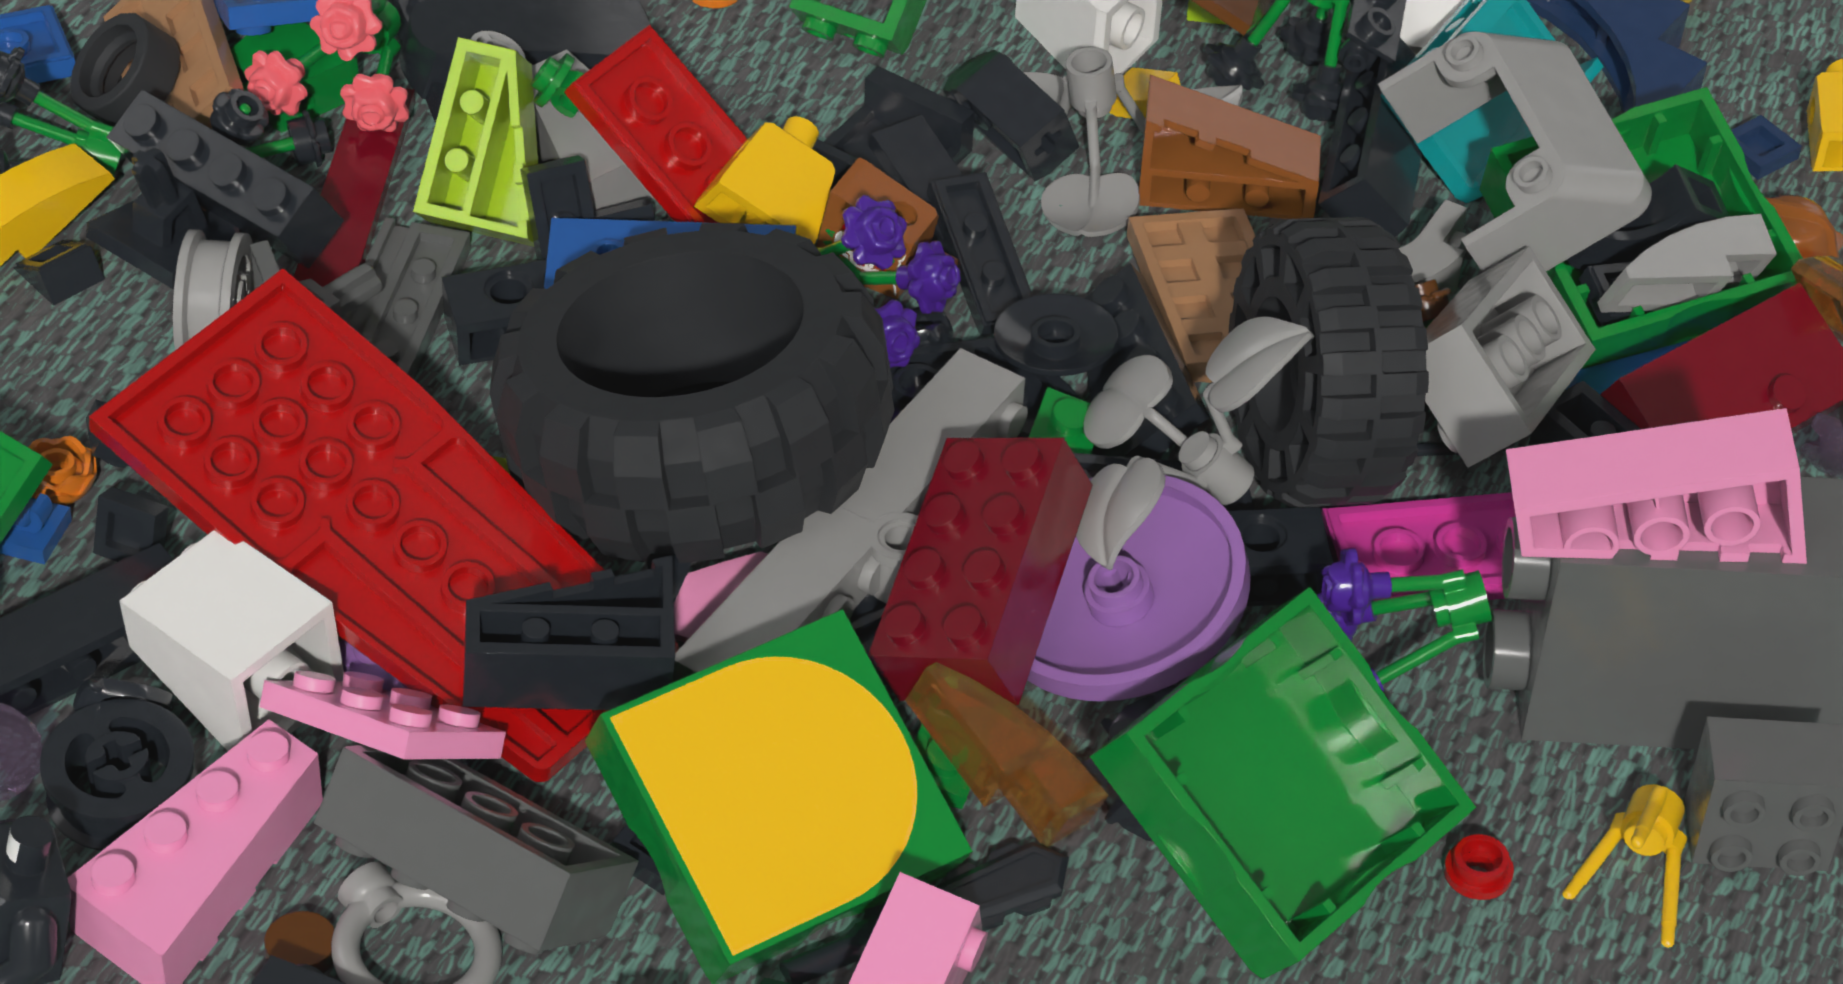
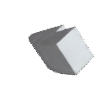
M1761 214L1729 216L1699 223L1671 234L1645 250L1622 271L1597 303L1601 313L1631 312L1632 308L1640 305L1644 311H1657L1718 293L1724 288L1738 287L1742 276L1751 273L1753 278L1756 279L1777 253Z

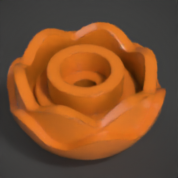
M73 436L55 439L39 438L30 444L28 448L42 455L53 464L31 498L37 499L41 493L48 495L52 503L65 506L80 500L89 492L97 476L96 458L92 456L90 448L84 447Z

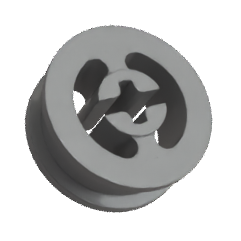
M190 229L185 234L178 256L174 283L173 338L175 350L254 291L249 244L253 242L248 233L237 232L233 235L231 241L206 240L202 230Z

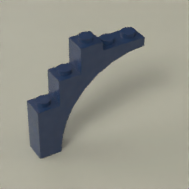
M1527 0L1537 15L1548 20L1576 41L1592 59L1598 57L1604 66L1602 71L1618 96L1622 113L1637 106L1701 89L1708 62L1678 49L1690 4L1681 0Z

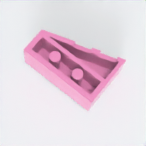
M900 872L849 984H962L967 973H972L975 969L988 937V932L982 930L980 906Z

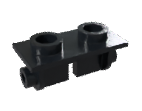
M1350 0L1351 5L1345 31L1347 40L1342 44L1339 52V58L1344 67L1350 72L1358 73L1369 67L1378 57L1393 64L1396 61L1406 0Z

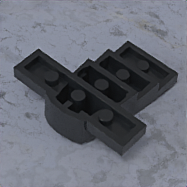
M387 0L397 9L400 15L401 26L397 34L402 43L399 55L402 73L410 86L422 99L426 100L435 123L458 37L470 40L477 32L494 31L513 39L521 47L525 54V59L532 65L567 49L588 69H591L648 25H651L639 0Z

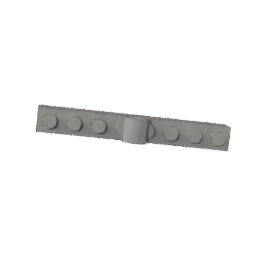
M960 348L890 423L874 468H866L859 490L832 514L816 511L804 519L803 531L781 540L675 653L673 682L843 609L850 621L853 610L867 594L874 595L877 599L887 603L946 438H1017L1025 425L1028 414L1027 407L1023 406L1025 378Z

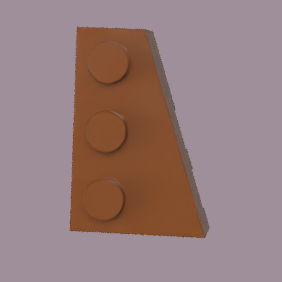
M1150 75L1139 182L1140 206L1194 211L1244 208L1248 216L1281 219L1314 218L1319 186L1321 136Z

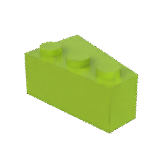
M458 37L413 212L430 223L534 247L520 172L522 168L538 165L533 87L530 86L533 80L532 64L516 50Z

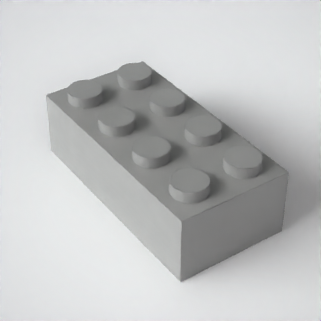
M1530 246L1470 279L1426 328L1428 341L1426 371H1429V385L1425 402L1438 421V431L1443 442L1451 451L1459 453L1469 468L1532 434L1596 350Z

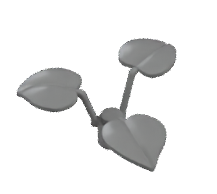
M1085 47L1074 51L1066 59L1067 75L1063 78L1049 73H1024L1065 110L1066 115L1071 106H1073L1081 116L1086 118L1090 176L1069 174L1049 184L1041 197L1043 214L1055 228L1074 236L1082 234L1087 237H1097L1122 229L1128 224V218L1136 215L1140 205L1139 188L1132 176L1125 173L1101 175L1097 118L1103 117L1111 111L1118 95L1142 134H1144L1146 119L1126 89L1124 75L1121 73L1114 74L1111 54L1099 47ZM1242 85L1192 89L1240 106L1243 98Z
M1257 317L1238 325L1221 341L1208 360L1205 370L1207 377L1213 383L1203 392V397L1220 436L1215 433L1208 434L1207 432L1200 431L1188 438L1159 412L1153 409L1169 392L1173 383L1172 372L1161 359L1152 355H1142L1120 365L1105 383L1103 391L1093 399L1084 419L1085 436L1095 446L1109 449L1124 443L1133 436L1141 426L1144 418H1146L1181 447L1179 460L1182 462V471L1157 463L1151 458L1134 456L1127 466L1111 464L1100 470L1091 479L1093 486L1076 534V538L1085 552L1101 566L1112 570L1123 545L1144 522L1159 500L1165 487V475L1192 483L1209 493L1222 505L1231 504L1242 497L1252 484L1254 468L1238 453L1242 443L1233 435L1224 413L1242 406L1258 393L1314 337V334L1302 325L1273 317Z

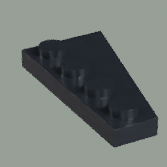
M1130 263L1114 276L1104 279L1085 298L1097 303L1110 313L1117 325L1118 341L1111 357L1100 366L1088 371L1090 403L1103 391L1105 383L1120 365L1137 356L1152 355L1161 359L1169 367L1173 377L1172 387L1153 409L1159 412L1184 435L1188 434L1210 416L1144 276ZM1144 418L1139 429L1124 443L1109 449L1099 448L1095 445L1093 447L1094 455L1141 456L1154 459L1175 442L1152 422Z

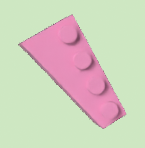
M1787 408L1506 449L1522 557L1612 559L1619 549H1634L1648 554L1650 560L1677 561L1679 551H1717L1719 562H1748L1750 552L1780 553L1782 563L1807 564L1800 467Z
M268 719L67 878L71 890L69 914L71 931L141 984H183L197 963L203 961L218 942L219 934L237 910H242L256 892L255 887L272 864H277L320 807L323 796L318 753Z

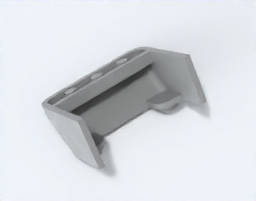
M1466 32L1451 39L1378 84L1382 93L1417 144L1505 91H1508L1537 142L1539 148L1516 162L1507 175L1506 190L1515 207L1461 238L1466 249L1482 272L1530 246L1544 270L1548 271L1638 218L1647 209L1651 201L1652 190L1648 180L1570 48L1562 42L1486 32Z

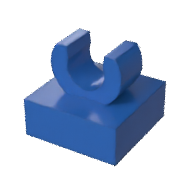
M41 493L37 499L30 498L1 542L0 554L45 565L72 521L70 507L52 503L48 495Z

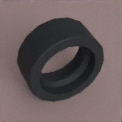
M120 13L105 21L89 37L79 52L73 67L70 91L74 104L104 124L114 127L141 90L164 102L172 91L179 72L180 51L176 40L136 13ZM133 59L129 70L127 71L123 79L118 83V80L121 74L123 73L124 69L126 68L128 63Z

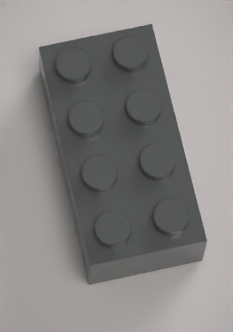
M366 745L343 747L314 824L337 836L335 843L342 850L359 857L376 858L392 868L390 874L398 882L412 888L434 891L448 899L446 906L451 912L468 920L490 923L505 932L503 939L506 943L518 950L531 954H542L544 950L562 946H577L580 942L605 937L612 929L639 862L635 858L456 759H402Z

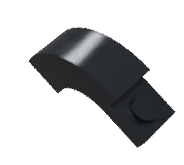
M1675 164L1662 176L1649 183L1652 190L1651 201L1647 209L1638 218L1567 260L1571 267L1585 270L1588 266L1631 262L1645 250L1671 234L1699 223L1729 217V214L1712 180Z

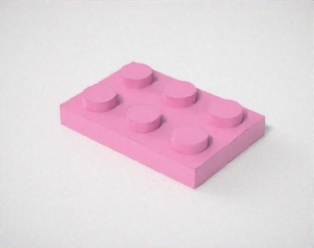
M295 671L293 681L264 680L259 707L402 759H501L506 732L479 723L480 712L455 705H440L439 708L431 706L432 696L417 690L392 688L390 692L383 689L384 679L367 673L347 671L344 672L342 681H336V678L318 672Z

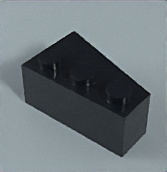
M672 555L652 559L651 569L616 577L612 569L593 572L590 575V582L553 590L550 582L466 600L463 707L611 710L673 683L675 637Z

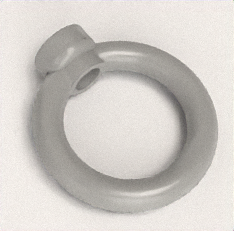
M370 862L357 868L340 886L338 899L346 909L340 916L334 929L331 953L336 973L341 982L346 984H385L368 970L360 954L362 935L368 926L378 928L394 919L402 908L421 907L437 910L451 916L466 929L474 945L472 964L468 971L453 984L494 983L502 962V943L497 927L486 921L477 922L456 915L447 908L448 899L430 889H416L396 881L380 862Z

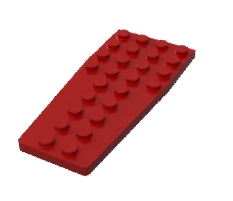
M283 268L89 416L90 432L208 535L214 530L235 545L242 541L246 542L333 603L338 636L409 689L430 694L432 696L431 705L439 708L440 705L463 707L466 600L550 582L553 590L590 582L591 573L604 570L559 524L552 520L538 502L420 384ZM675 641V653H676V652L679 650V647H678L677 642ZM466 707L481 713L479 723L506 732L501 757L536 782H545L551 779L587 747L585 740L600 714L609 711Z

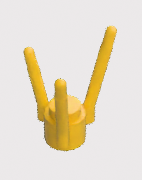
M1657 784L1644 785L1637 788L1631 797L1626 812L1615 814L1607 833L1563 890V897L1566 899L1575 898L1621 839L1625 840L1626 845L1632 851L1640 855L1654 856L1663 851L1666 854L1661 916V944L1665 947H1672L1675 942V927L1677 926L1681 855L1687 842V836L1679 830L1685 811L1681 798L1669 788Z

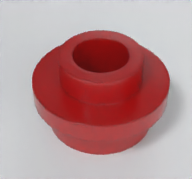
M1483 834L1469 835L1461 839L1448 852L1444 864V875L1448 884L1459 894L1476 900H1489L1504 894L1509 889L1514 874L1513 862L1504 844L1494 837ZM1479 866L1488 872L1476 871L1470 867Z

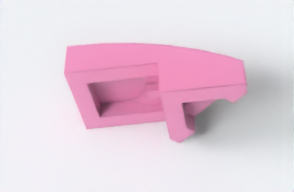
M757 552L688 573L674 601L675 640L685 643L768 554Z

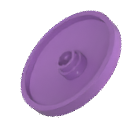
M1165 475V487L1159 500L1144 522L1123 545L1112 570L1104 568L1089 556L1075 537L1027 681L1043 690L1071 699L1116 701L1140 697L1169 687L1205 665L1227 643L1236 630L1246 608L1250 591V567L1241 533L1226 508L1209 493L1192 483Z

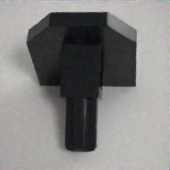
M153 147L147 152L138 150L132 156L134 164L132 173L142 194L134 201L88 221L86 238L173 289L181 244L188 230H202L206 240L231 241L233 235L239 232V228L201 207L194 190L175 180L164 153Z

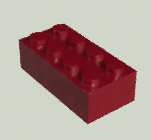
M946 438L868 653L869 659L900 701L1019 705L1093 486L1064 438Z

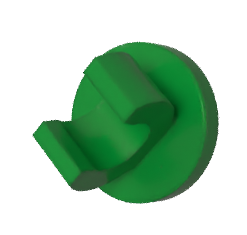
M566 53L557 61L550 56L543 63L530 84L531 87L538 91L533 100L536 105L542 108L551 100L554 108L561 114L570 118L575 116L578 108L564 93L574 81L584 74L579 71L570 70L575 60L574 57Z

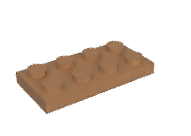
M120 0L103 16L104 21L120 13H136L173 37L180 51L179 72L172 91L164 102L212 129L210 116L213 111L212 105L215 97L221 92L228 94L231 89L244 90L214 0ZM133 59L128 63L123 73L121 74L122 79L129 70Z
M1244 208L1128 218L1127 238L1138 267L1149 286L1193 382H1212L1205 372L1208 360L1221 341L1229 334L1230 313L1233 310L1235 281L1242 269V258L1246 250L1253 246L1252 240L1256 237Z

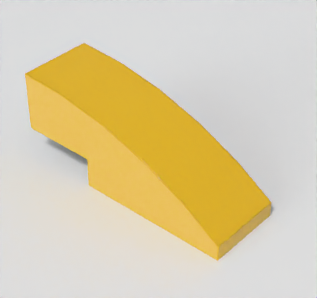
M75 143L43 153L0 174V267L16 251L24 258L41 251L115 179L112 174Z

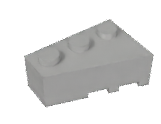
M567 49L551 56L559 61L568 53L575 58L570 70L579 71L584 74L590 70ZM547 59L532 65V78L535 77ZM533 88V93H534V98H535V96H536V94H537L538 91ZM551 100L542 108L534 103L537 154L541 164L575 155L585 160L594 211L641 199H646L647 201L655 199L579 110L573 118H570L557 111L552 105Z

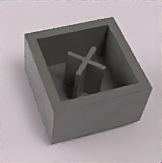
M1707 716L1684 800L1691 862L1712 864L1715 868L1725 872L1740 871L1746 867L1781 868L1785 873L1794 876H1804L1815 871H1828L1843 826V724Z

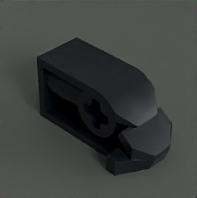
M996 50L984 52L964 62L949 76L943 88L945 98L975 111L974 128L1034 181L1050 174L1080 147L1065 110L1022 72L1008 56Z

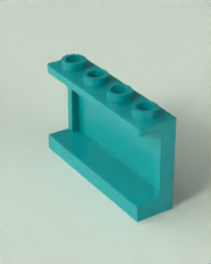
M1465 0L1408 65L1466 32L1476 31L1556 40L1527 0ZM1598 57L1580 64L1590 83L1604 67ZM1505 91L1417 144L1384 94L1380 95L1454 197L1465 203L1483 196L1479 188L1491 148L1533 136L1508 91Z

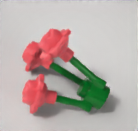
M318 0L316 2V9L319 15L311 19L310 27L319 36V44L298 59L290 58L287 61L279 51L266 54L264 51L259 50L253 54L252 65L244 71L245 78L249 81L247 86L248 92L253 93L261 100L266 111H270L275 116L280 115L282 112L289 116H294L299 111L300 101L308 95L306 88L299 82L305 76V70L326 54H333L338 51L339 57L346 62L352 60L359 52L363 54L379 53L381 56L376 74L371 77L357 74L353 78L352 84H346L341 88L340 95L345 102L342 111L343 116L346 119L355 120L357 127L362 131L383 130L393 132L397 127V122H405L409 119L410 112L405 104L408 92L402 87H393V79L389 76L393 59L401 49L400 44L394 38L399 32L401 20L397 9L387 0Z

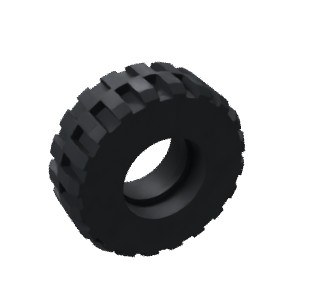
M1367 218L1283 219L1260 232L1252 240L1253 246L1246 250L1242 258V269L1239 277L1236 278L1233 290L1234 303L1232 313H1230L1228 333L1247 320L1257 317H1273L1302 325L1312 332L1314 337L1258 393L1242 406L1233 410L1238 425V438L1242 443L1241 449L1245 450L1248 462L1254 468V477L1261 481V489L1290 507L1375 503L1400 486L1407 477L1405 471L1413 465L1417 456V443L1419 435L1423 433L1426 418L1424 406L1429 385V371H1426L1428 341L1427 331L1423 326L1421 313L1423 305L1419 288L1415 287L1412 278L1413 269L1408 257L1399 250L1400 243L1391 233L1384 230L1383 227Z

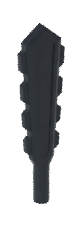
M1034 842L1023 846L1010 843L991 852L989 861L985 864L975 866L967 863L948 872L945 882L934 887L979 905L982 930L986 931L1003 925L1006 915L1016 912L1023 916H1029L1049 909L1052 899L1062 895L1069 857ZM886 902L865 910L863 920L855 923L846 936L780 962V971L787 982L802 984L859 961Z

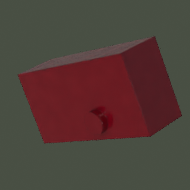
M1799 282L1619 378L1600 395L1640 429L1787 408L1791 431L1794 434L1843 405V347Z

